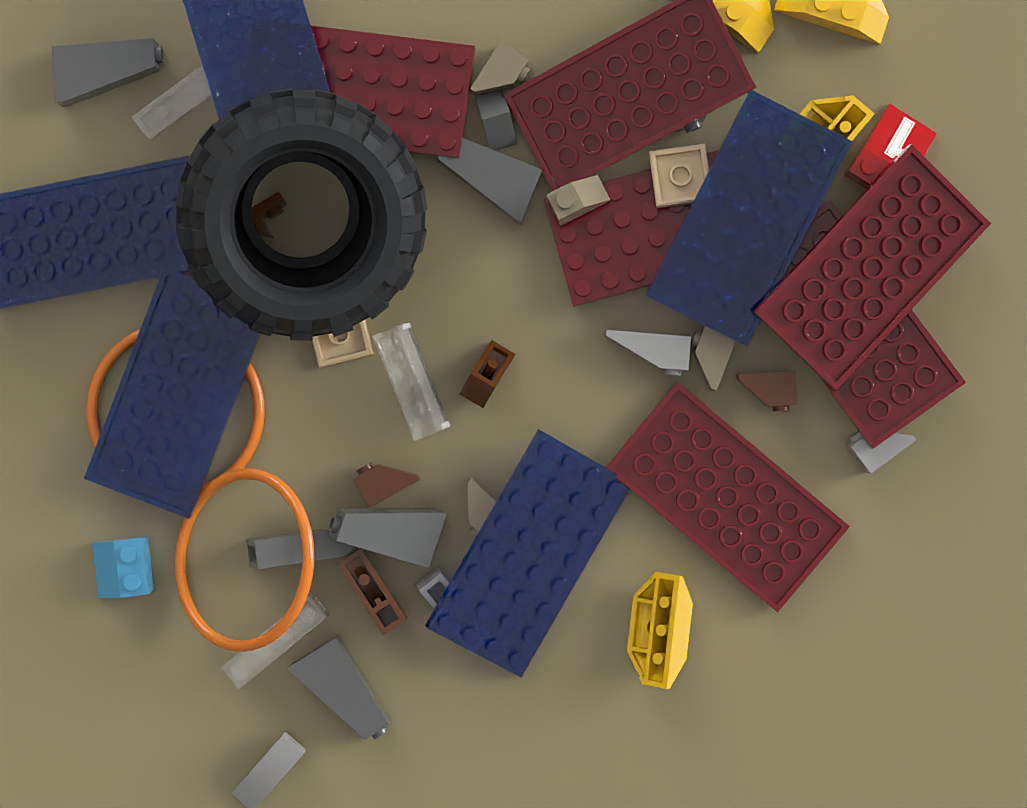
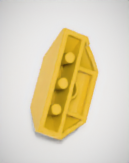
M713 0L730 36L756 53H759L774 31L770 0Z
M776 0L773 10L878 45L881 44L889 19L882 0Z
M853 95L810 100L774 144L778 184L799 202H802L875 113Z
M655 572L633 595L627 653L643 685L670 689L687 659L693 603L683 576Z

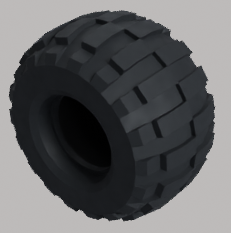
M291 88L271 91L268 94L242 102L230 109L217 122L213 123L199 139L187 160L179 183L176 200V230L179 247L184 253L188 264L187 269L197 286L203 288L213 300V305L229 318L235 317L247 324L250 330L266 336L278 334L289 336L290 341H312L314 336L333 333V337L353 331L354 325L369 317L373 320L389 307L388 302L399 290L405 289L415 272L413 267L419 253L423 252L427 233L425 228L427 202L425 189L417 171V165L409 150L395 132L376 114L359 103L338 96L335 93L316 89L292 90ZM309 162L322 166L337 177L346 191L349 203V217L346 228L340 239L321 254L305 258L281 254L264 242L254 225L252 202L257 187L267 174L287 163Z

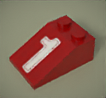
M889 104L844 175L865 189H868L908 145L912 144L925 156L937 133L892 104Z

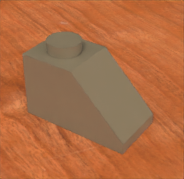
M500 41L471 86V94L478 96L498 90L514 88L517 82L522 84L531 70L527 67L529 59Z
M598 175L573 181L546 195L547 202L560 226L610 201Z
M703 326L701 331L696 330L691 346L695 347L693 355L708 388L717 391L737 338Z
M472 477L467 482L468 522L472 525L469 530L480 541L484 538L490 541L513 515Z

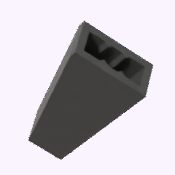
M153 38L52 46L56 103L62 107H68L159 72L160 63H164L162 46H158V43Z
M462 138L459 158L438 156V162L513 221L522 225L541 177L542 169Z
M434 508L337 509L336 514L330 518L328 524V531L330 532L328 536L338 542L429 568L447 514Z
M328 528L312 530L314 561L349 556L359 548L334 540L328 536L330 532ZM300 532L246 539L249 564L252 568L264 569L302 563L303 551Z
M339 635L293 662L288 667L297 679L364 739L370 736L376 739L388 731L387 726L390 724L391 719Z

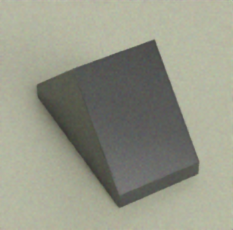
M503 90L476 96L488 145L492 150L517 144Z

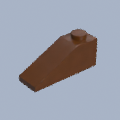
M362 548L337 563L382 635L408 619Z

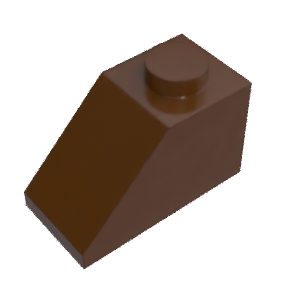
M491 340L470 373L459 395L484 408L513 360L515 353Z
M795 371L736 374V380L764 406H772L773 412L790 411L789 405H797Z
M371 462L356 470L359 476L353 478L369 508L420 480L418 474L382 464L374 467Z

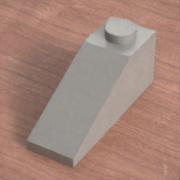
M616 330L605 331V337L656 368L665 369V375L681 376L682 370L687 371L689 369L691 336Z

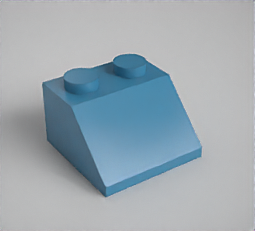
M148 536L92 543L98 598L148 595L155 591Z

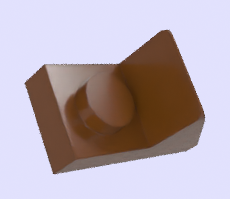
M279 192L252 207L253 222L259 235L274 238L263 219L267 216L269 219H273L284 212L282 208L287 204Z

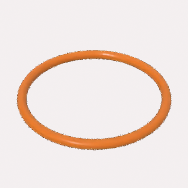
M181 321L162 322L132 332L114 345L105 355L90 383L87 395L86 418L90 438L98 456L117 479L128 487L151 497L185 500L195 498L212 480L198 486L183 489L153 486L142 482L125 471L108 451L100 432L97 407L102 383L113 363L123 352L137 342L164 333H188L203 337L219 345L234 358L249 383L253 398L254 415L250 436L242 453L222 474L244 468L252 458L260 441L264 426V396L260 380L251 362L242 350L227 337L213 329L195 323Z
M241 468L232 470L208 483L195 497L184 516L175 550V579L179 598L189 620L198 632L208 641L223 649L235 652L253 651L263 648L281 637L301 612L313 578L314 541L309 519L296 494L278 477L260 469ZM238 480L263 482L275 489L286 500L298 523L303 551L301 578L290 608L280 622L271 630L249 640L229 639L215 632L207 625L193 603L186 575L187 545L198 513L216 491Z

